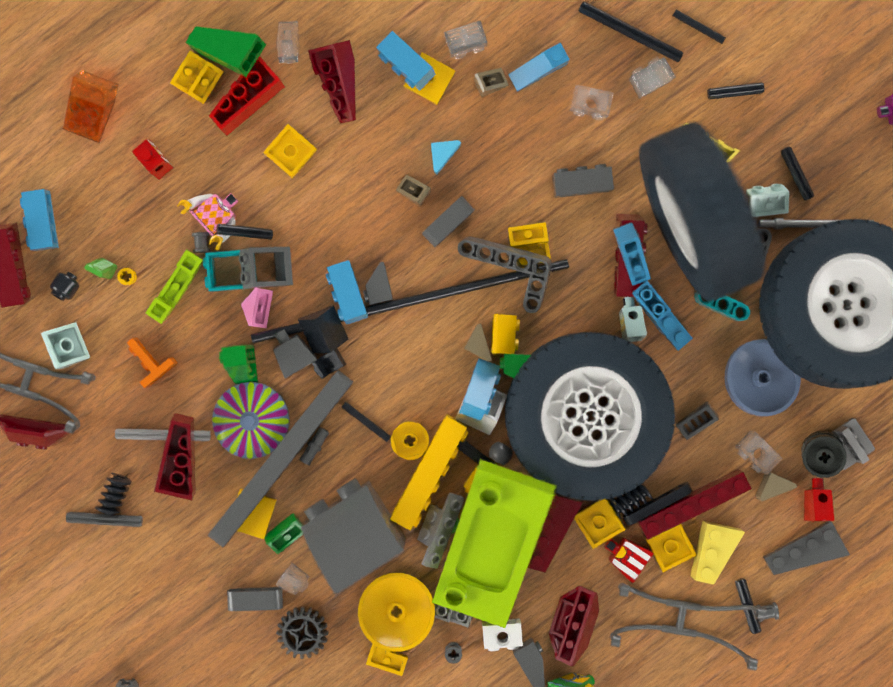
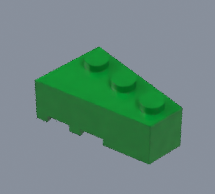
M254 344L221 348L222 352H219L220 363H223L224 369L235 385L246 382H258Z

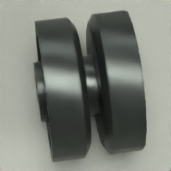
M828 431L814 432L804 440L801 446L803 463L812 475L820 478H830L844 469L847 462V453L841 439L835 434Z

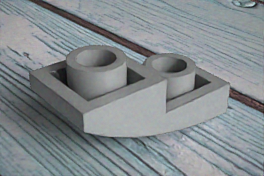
M434 604L435 618L448 623L451 621L465 627H470L471 616Z

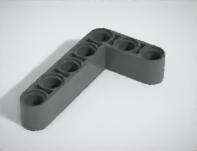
M472 236L465 237L458 244V252L464 257L530 274L523 307L529 313H535L540 309L552 268V262L549 257ZM465 242L472 246L471 251L465 249ZM482 248H488L490 255H485ZM501 253H507L509 260H503ZM519 258H526L528 265H522L519 262ZM539 262L544 263V264L546 265L547 269H546V270H541V269H539V268H538V263H539ZM533 281H539L542 284V288H536ZM529 299L536 300L538 305L532 306L529 303Z

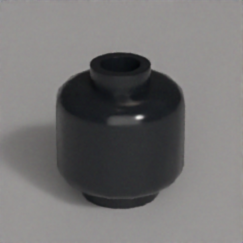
M70 272L66 274L58 273L50 284L51 294L61 301L65 299L71 300L79 289V283L76 281L77 277Z

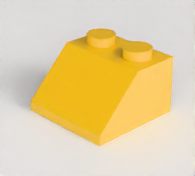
M493 314L491 353L515 354V350H518L519 339H515L516 331L520 329V320H517L516 315Z

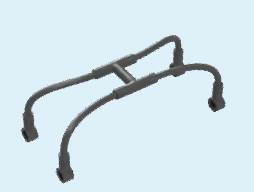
M0 353L1 359L13 363L14 366L26 369L20 387L0 383V388L35 401L40 400L62 411L73 420H69L66 423L65 432L73 434L75 430L80 428V421L69 410L38 393L29 391L28 387L33 372L45 376L76 379L86 385H90L92 381H95L96 376L94 374L84 372L82 375L53 372L48 368L17 358L13 359Z
M624 583L618 585L619 596L628 597L630 591L646 599L666 604V606L677 607L679 611L676 626L664 624L662 626L649 624L631 625L614 630L610 634L611 646L620 647L621 636L617 634L641 629L661 630L666 633L689 637L697 636L717 642L742 656L747 663V669L757 670V659L752 658L722 639L697 632V630L684 628L687 609L695 611L753 610L756 619L765 620L766 608L754 605L703 606L699 603L655 597Z

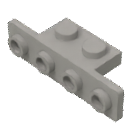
M449 493L443 509L436 505H430L417 538L418 541L428 546L422 561L423 566L438 568L462 507L464 497Z

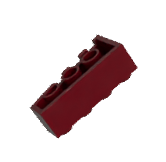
M616 214V221L620 222V227L629 223L633 224L645 254L646 242H644V235H647L648 224L645 223V220L640 215ZM617 247L615 250V261L618 263V266H615L614 294L616 297H634L632 292L642 285L643 282L632 286L620 249Z
M17 222L0 225L1 308L25 304L31 297L30 289L27 286Z
M178 413L173 415L154 492L193 500L196 493L194 417Z
M554 493L527 568L544 573L547 571L584 500Z

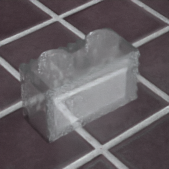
M481 21L444 32V39L451 58H463L466 56V53L471 51L474 53L485 50L484 47L488 43Z
M656 57L648 62V67L644 69L639 67L631 72L632 76L629 78V81L639 99L676 78L665 57L662 59Z

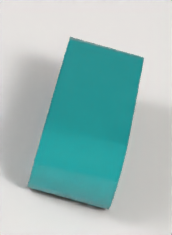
M697 291L695 292L694 299L696 303L731 320L745 321L750 316L749 307L733 298L724 296L717 300L704 302ZM721 299L726 302V307L723 310L718 306V302ZM738 307L743 310V315L740 318L736 316V309Z

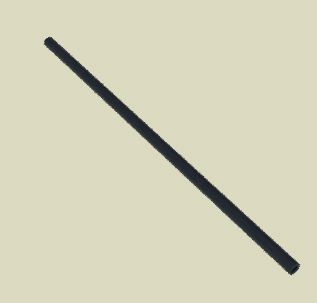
M568 260L552 262L551 272L568 269ZM545 264L538 266L541 270L547 269ZM514 271L365 308L368 316L526 279L530 277V274ZM296 323L251 334V339L253 343L276 338L275 334L285 329L288 335L303 332L300 324Z

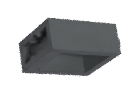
M257 247L240 250L239 262L242 272L240 279L243 289L293 285L290 247ZM274 253L276 281L256 282L254 254Z

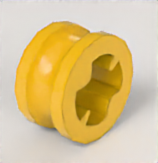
M123 268L118 272L117 278L123 285H132L136 282L137 275L133 269ZM126 271L128 274L132 275V278H129L130 281L128 282L126 279H123V275H126Z

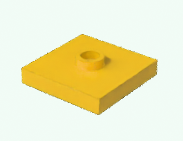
M422 52L420 56L433 67L436 75L420 91L415 86L411 88L406 82L404 87L438 105L456 71Z
M287 124L263 153L293 179L315 154L317 148Z
M608 499L594 502L578 512L574 519L593 549L626 530Z
M681 524L649 540L646 539L662 572L697 556Z

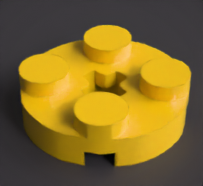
M413 421L403 422L398 425L391 437L393 451L406 460L420 458L429 445L427 430L420 423ZM408 435L416 439L412 446L409 443H405Z

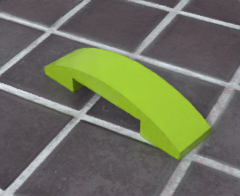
M186 249L176 265L177 268L145 314L162 324L188 289L203 260Z

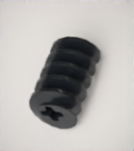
M111 473L113 477L106 478L111 484H104L108 491L101 492L105 499H98L102 506H96L95 508L104 514L116 516L121 511L119 507L123 505L121 499L126 498L124 492L129 491L127 485H130L132 481L121 474Z
M642 483L631 491L624 493L623 496H616L617 499H609L611 506L621 519L620 513L627 516L626 509L634 512L633 505L640 508L639 501L646 504V497H649L651 500H653V497Z

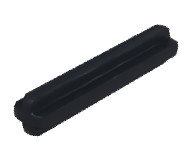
M762 82L709 88L707 90V97L711 100L762 94L765 88Z
M787 147L781 150L784 161L803 200L806 201L813 198L814 193L792 148Z
M217 224L216 233L220 235L268 240L273 238L272 229Z
M466 440L458 443V449L478 465L480 460L497 465Z
M744 578L737 579L735 584L742 605H754L746 580ZM744 610L750 632L752 634L760 633V623L755 618L753 610Z

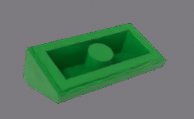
M292 513L266 534L264 538L266 544L275 553L280 554L303 535L301 530L303 524Z

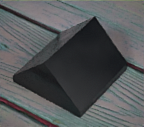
M334 305L298 319L313 353H332L348 340Z

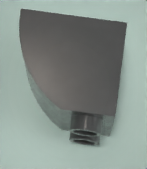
M354 478L336 490L341 499L329 507L324 499H321L304 511L308 520L301 527L302 533L318 567L335 595L404 552L406 537L397 523L390 520V512L370 481L360 485L357 479Z

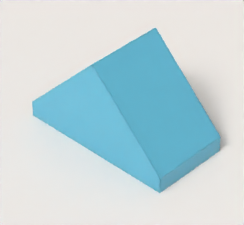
M459 140L431 143L433 168L436 175H438L461 146Z

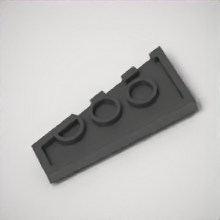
M828 521L763 558L771 573L776 575L845 557L850 554L833 523Z

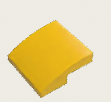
M189 51L170 84L204 104L224 71L194 52Z
M546 222L508 228L510 247L544 255L551 260ZM519 258V262L522 265H528L526 258Z
M240 488L238 496L244 489ZM264 496L237 531L264 539L277 500Z

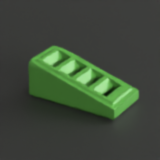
M98 258L86 264L84 268L100 278L112 279L118 266L105 258Z

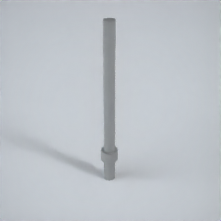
M774 218V220H759L758 225L759 227H773L774 229H783V227L817 228L838 220H784L783 218Z

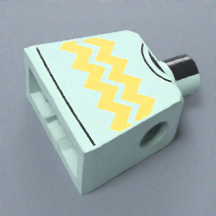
M634 297L623 298L624 308L619 312L622 339L629 342L642 341L647 335L642 307L635 306Z

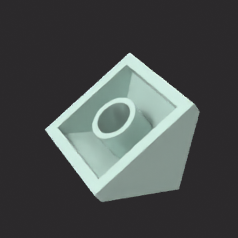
M76 322L41 333L55 369H64L90 358Z

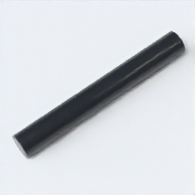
M677 9L672 15L720 44H723L726 39L723 35Z
M345 402L341 407L387 442L391 438L388 433L349 403Z

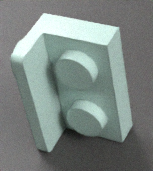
M772 184L770 187L754 186L752 189H746V194L749 196V205L754 217L789 213V191L784 185Z

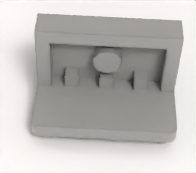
M855 418L850 419L831 432L841 439L847 453V462L843 470H846L856 462L864 464L870 460L867 455L874 451L875 447Z

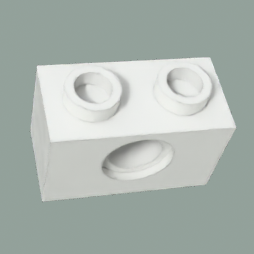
M509 619L505 628L486 621L482 622L484 649L498 651L500 648L507 647L509 650H515L519 646H523L520 619ZM500 632L508 634L505 639H499L497 635Z

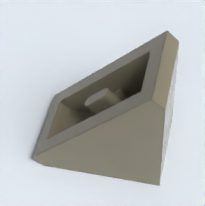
M502 68L475 74L474 77L481 97L509 86Z
M406 174L396 191L421 207L430 194L431 188Z
M481 323L477 324L464 349L486 361H492Z
M766 471L755 496L758 500L764 501L795 489L797 485Z

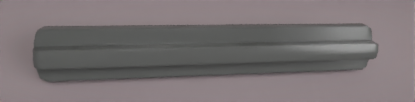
M68 512L66 514V522L141 527L143 517Z

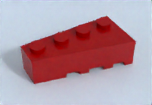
M259 56L247 77L240 75L232 83L231 89L221 98L209 117L228 136L285 86Z

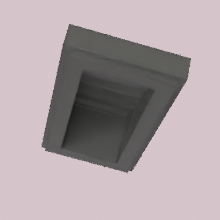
M707 401L679 421L676 426L686 440L719 420V416ZM705 410L711 416L710 418H707V416L704 414ZM699 414L704 420L703 423L697 417ZM693 419L698 427L695 428L690 420ZM687 423L688 426L691 428L692 431L690 433L685 428L684 424Z

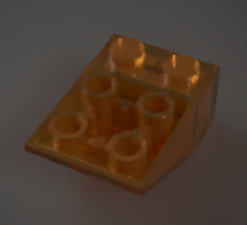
M81 71L74 75L63 130L99 143L113 109L119 84L86 71Z

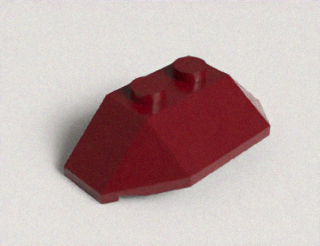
M0 414V429L8 440L16 442L17 446L28 447V444L35 445L36 449L46 450L47 447L57 444L70 434L65 432L66 424Z
M578 586L562 595L559 599L549 630V636L555 652V659L571 667H574L588 648L599 614L597 592L583 586Z

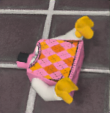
M231 193L224 200L216 194H206L189 200H181L177 207L181 205L185 207L181 214H185L191 209L189 212L212 236L209 244L217 242L218 244L215 249L218 250L221 244L230 236L217 234V224H236V214L231 208L239 201Z

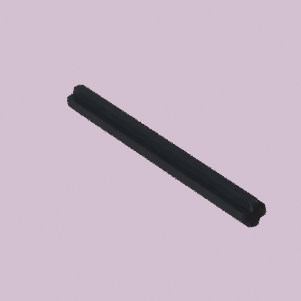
M582 2L578 11L676 62H679L683 56L682 51L586 2Z

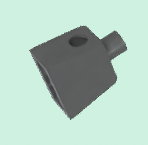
M285 329L275 334L279 345L274 347L273 351L285 379L317 360V356L298 334L289 338Z

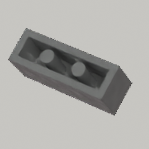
M606 164L595 165L594 169H587V166L576 167V171H568V168L558 169L557 173L552 175L555 198L605 193L614 190L612 167H606Z

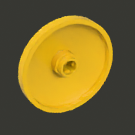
M389 573L378 577L364 590L358 605V620L364 635L375 646L387 651L400 652L417 646L427 637L434 623L435 606L432 603L431 593L420 580L408 574Z

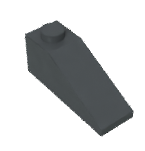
M530 638L523 642V646L513 650V654L533 687H545L544 665L541 654L543 649L538 641L534 642L533 638Z

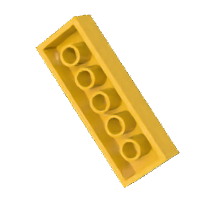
M448 414L445 415L395 506L390 520L410 531L413 526H418L422 518V514H420L422 509L426 511L431 502L430 494L432 492L436 493L440 485V476L446 475L450 464H448L450 458L454 459L459 451L458 443L460 441L464 442L468 435L466 424Z

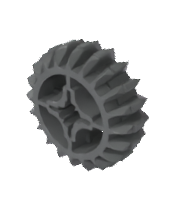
M305 606L301 607L300 612L295 607L293 613L290 610L287 611V617L282 616V622L278 623L280 630H277L276 634L281 637L277 641L284 642L281 645V649L287 647V655L291 651L294 652L293 658H296L297 654H300V659H304L305 654L308 658H311L312 652L317 655L319 653L318 649L322 650L324 648L323 643H326L328 640L325 636L329 634V631L324 630L328 624L321 623L324 620V616L318 618L319 611L312 614L311 607L308 609V612H305ZM296 619H304L300 625H289ZM310 621L316 626L318 634L310 629ZM305 625V635L302 636V639L300 640V631L301 629H303ZM288 632L296 638V644L290 640ZM306 640H315V642L309 646H301L302 643Z

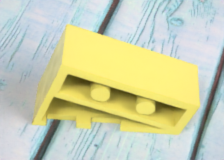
M702 520L696 548L697 556L694 557L690 576L695 581L715 584L745 532L740 528Z

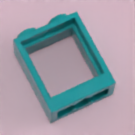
M240 250L205 253L206 257L203 258L204 269H207L205 287L208 288L209 292L243 290V284L216 286L214 258L237 257L240 254Z

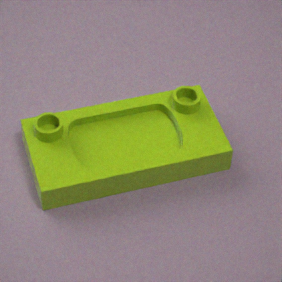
M480 460L432 603L505 628L553 499L555 485Z

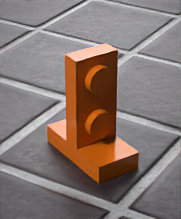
M132 338L127 342L130 346L128 349L135 357L138 356L142 361V367L147 372H151L139 382L144 388H149L178 364L171 357L159 365L138 338Z

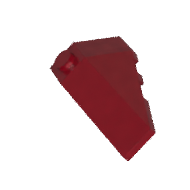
M350 40L308 50L315 75H319L323 82L321 87L324 91L328 92L331 98L330 104L339 122L355 121V58Z

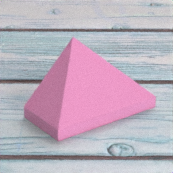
M255 288L241 304L249 326L267 328L273 291Z

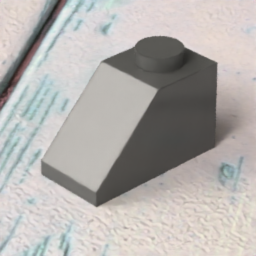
M384 262L379 263L366 284V290L363 291L365 301H369L370 305L393 300Z

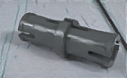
M319 427L312 440H309L307 443L308 446L299 460L310 466L318 451H321V446L330 433L324 428Z

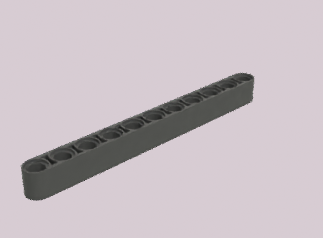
M340 370L332 376L210 531L208 537L222 548L229 542L354 381Z

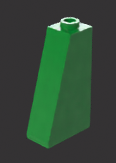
M195 26L185 42L195 52L244 77H247L266 46L265 42L256 34Z

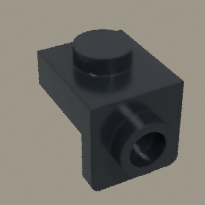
M335 349L332 353L321 356L312 364L315 373L323 379L345 366L346 362L339 350Z

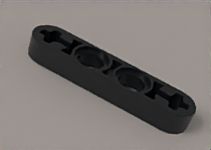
M684 482L648 501L646 504L644 503L640 508H635L634 512H628L627 516L623 515V519L627 526L633 525L689 495L693 490L688 482Z

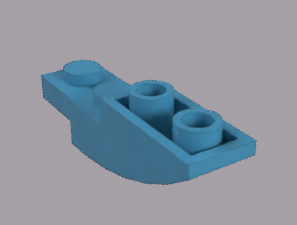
M647 280L632 292L653 324L676 350L679 351L693 339Z

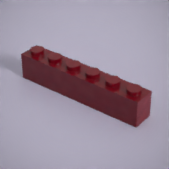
M737 469L692 491L689 495L637 523L644 537L649 540L752 488L744 472Z

